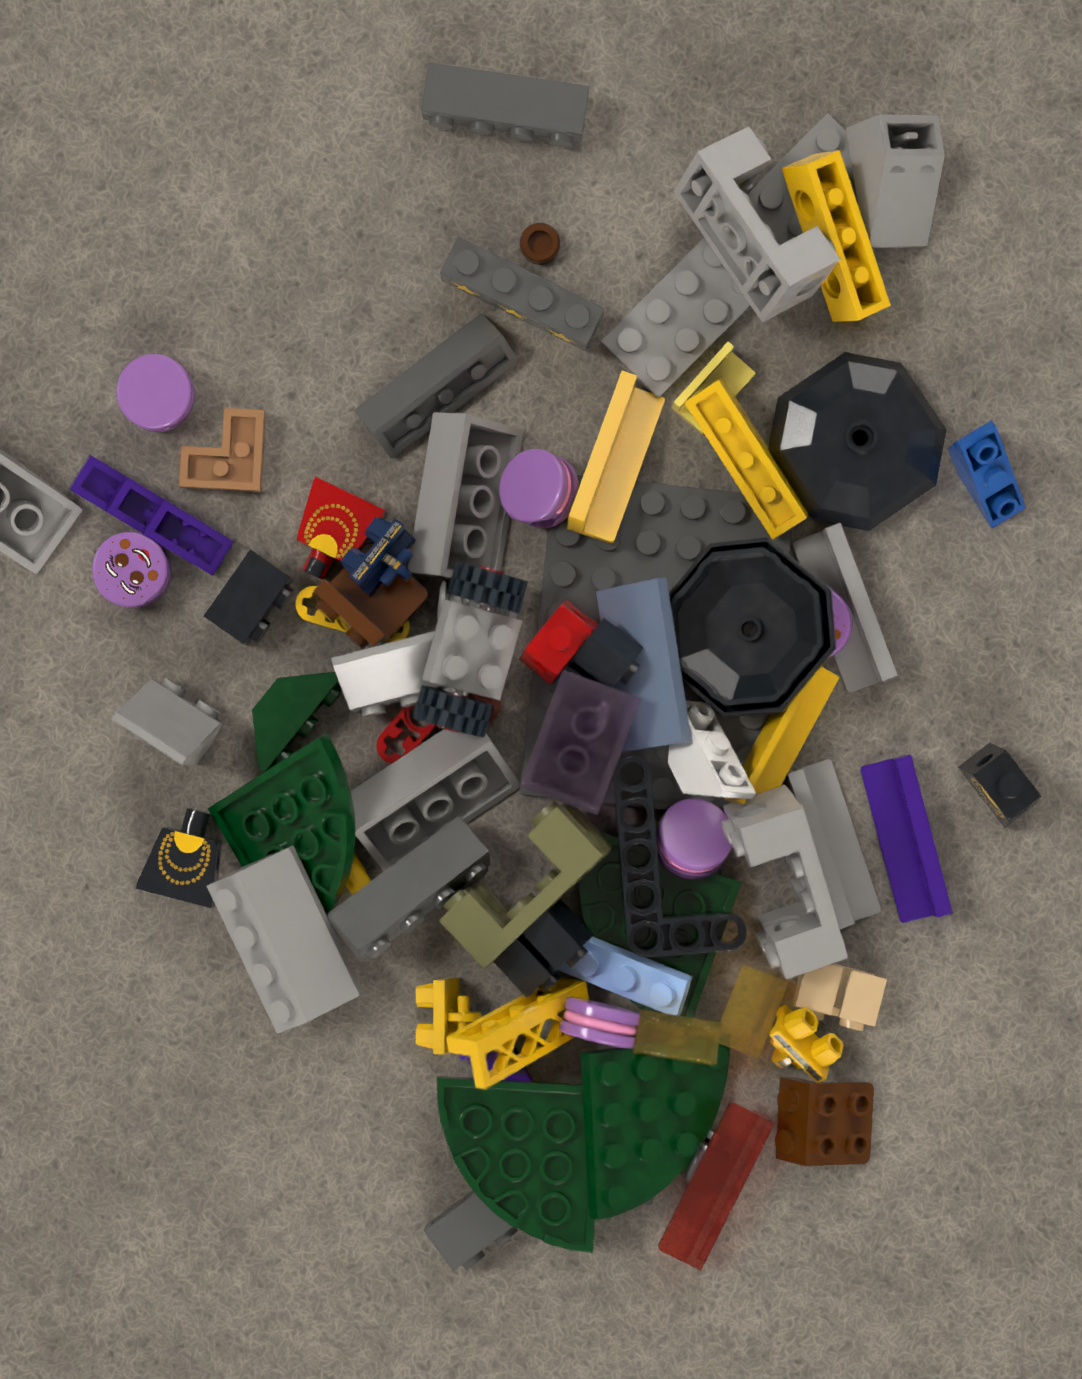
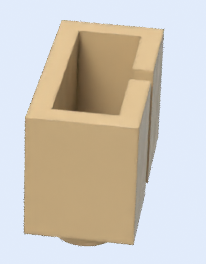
M832 963L799 975L792 1003L801 1008L807 1006L816 1015L817 1020L823 1021L825 1014L834 1015L840 1018L839 1025L863 1031L864 1024L874 1027L876 1025L887 979L877 974Z

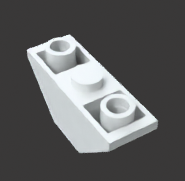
M686 701L692 741L669 745L668 764L682 793L752 799L756 793L711 706L707 702Z

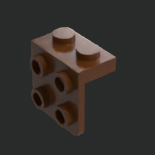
M374 543L366 544L361 552L366 555ZM345 568L330 583L324 579L313 591L316 599L319 601L315 607L332 623L339 619L348 628L345 635L361 650H364L366 646L372 648L385 644L428 598L426 588L413 576L408 582L397 576L389 587L382 583L370 597L362 592L349 577L350 573Z
M780 1077L779 1093L777 1096V1134L775 1136L776 1159L802 1166L867 1163L871 1152L873 1085L864 1081L814 1082L795 1077Z

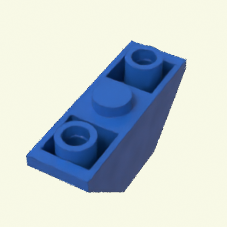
M992 420L947 448L958 476L991 528L1026 508L996 424Z

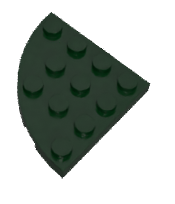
M328 733L215 803L208 808V811L242 867L294 845L328 917V913L334 910L342 896L351 872L356 831L352 794L346 772Z
M600 831L615 848L579 881L580 903L584 923L594 934L593 937L633 952L629 948L626 939L618 837ZM639 844L633 845L627 852V860L634 867L644 866L650 859L649 849ZM658 860L663 916L732 911L742 882L716 872L703 879L691 880L681 878L669 872ZM646 885L636 886L630 894L631 903L639 908L647 907L653 900L652 889ZM728 920L720 922L716 928V936L720 941ZM691 923L681 924L675 931V940L681 945H689L697 938V929ZM644 926L636 930L633 940L636 946L646 949L654 945L657 934L653 928ZM717 952L645 957L693 976L682 1013L677 1018L631 999L629 1000L652 1019L667 1028L687 1036Z
M723 1032L636 1044L633 1048L615 1047L581 1052L590 1218L602 1220L638 1207L666 1188L693 1159L700 1142H704L712 1127L723 1098L730 1058V1034Z
M437 1076V1102L446 1142L456 1166L478 1198L515 1229L518 1228L546 1244L571 1251L593 1253L595 1219L590 1218L583 1084L502 1079L486 1089L476 1088L474 1078Z

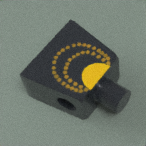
M992 743L985 745L958 766V769L1004 828L1036 805L1041 798L1039 792L1009 753Z
M187 808L181 830L170 827H163L135 889L208 908L215 907L207 885L219 879L222 841L205 837L210 813Z

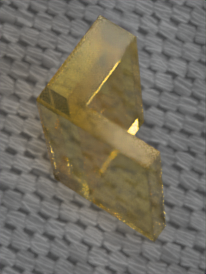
M742 964L713 1041L759 1059L789 982L774 974H768Z
M641 1009L637 1012L640 1015L638 1026L636 1025L637 1029L632 1053L713 1066L716 1064L721 1022Z

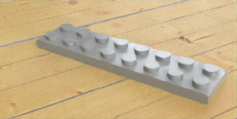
M828 113L747 194L753 209L762 222L770 227L778 245L803 234L781 168L812 154L840 150L855 198L857 199L847 131ZM704 237L601 341V344L628 371L637 375V379L659 398L751 305Z

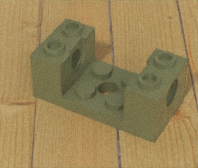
M571 800L561 805L555 801L551 805H547L531 820L535 828L527 836L557 867L535 886L540 891L536 897L530 893L509 910L483 883L475 890L468 885L463 890H459L443 905L448 912L439 921L484 969L491 965L544 912L562 899L615 848Z

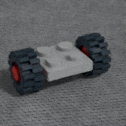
M456 561L448 594L479 602V604L475 603L474 607L444 599L422 680L450 687L451 692L422 685L413 718L446 730L485 737L493 705L465 696L469 692L500 700L522 623L521 620L491 612L492 608L487 607V605L519 613L528 581L505 575L504 572L487 567H476Z

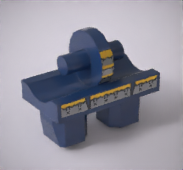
M375 517L366 528L365 533L366 537L374 543L371 549L365 555L354 547L341 560V564L350 573L349 577L362 592L370 597L382 583L389 587L397 576L406 582L412 577V573L405 565L413 556L409 548L416 540L405 529V525L395 518L390 523Z

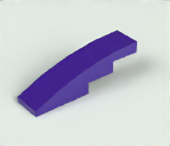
M90 454L68 488L212 576L234 542Z

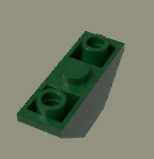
M335 672L277 678L254 706L252 716L258 768L263 772L292 755L293 751L288 747L298 735L305 739L319 721L314 715L323 704L330 707L343 691Z

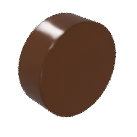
M534 223L528 226L520 238L522 255L527 261L536 265H544L553 261L560 250V238L557 231L546 223Z

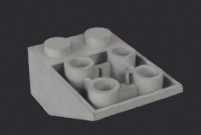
M879 114L847 127L857 202L871 247L909 248L927 246L945 157L939 116Z

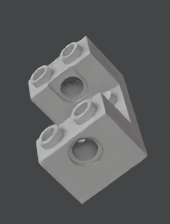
M748 126L698 151L673 192L763 323L812 297L839 262L840 258L836 254L833 243L823 235L818 226L781 245L777 244L772 230L762 222L753 209L751 200L747 195L753 188L751 183L757 174L763 172L771 161L765 144L755 136Z
M786 785L756 794L752 799H747L745 804L733 802L724 805L723 808L727 819L721 821V826L728 844H732L736 856L745 855L751 867L783 857L785 864L791 866L795 878L790 879V884L797 902L757 916L761 930L755 932L756 940L762 955L766 954L770 967L772 969L778 967L784 978L789 979L847 959V951L804 807Z

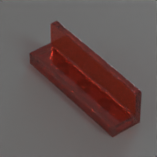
M734 1102L728 1104L658 1243L660 1251L700 1271L702 1270L775 1125L768 1116L756 1110L752 1112Z

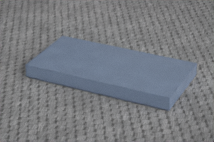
M655 578L596 591L600 622L603 618L607 619L643 647L634 660L640 667L626 685L618 681L613 687L619 693L613 701L620 751L625 752L692 741L667 578Z

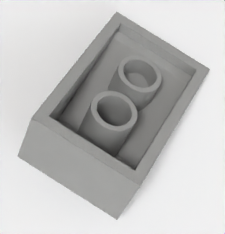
M0 449V551L37 575L83 511V508Z
M166 677L162 683L151 679L118 709L112 717V720L181 765H198L224 725L216 719L220 713L219 711L200 699L196 705L192 704L182 697L186 690Z

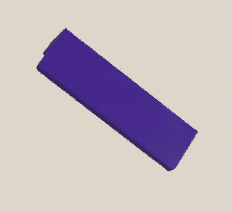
M903 755L862 766L860 772L900 922L906 923L929 916L941 917L953 914L912 756Z

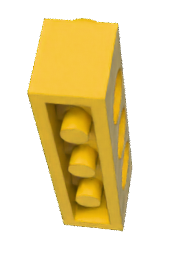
M840 150L812 154L781 168L802 232L804 233L818 226L823 235L833 243L836 254L840 258L839 262L821 284L832 322L859 321L891 306Z

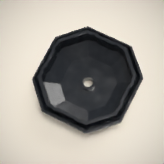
M844 352L777 398L768 450L812 521L833 525L841 523L843 527L870 531L936 486L947 429L902 363ZM857 431L863 432L867 437V442L863 446H858L853 442L852 436Z
M768 537L710 543L669 592L682 681L723 717L784 712L836 650L832 590ZM749 622H755L758 628L757 633L753 637H747L744 634V627Z

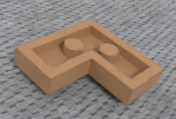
M224 408L222 448L181 446L179 487L261 492L266 411Z

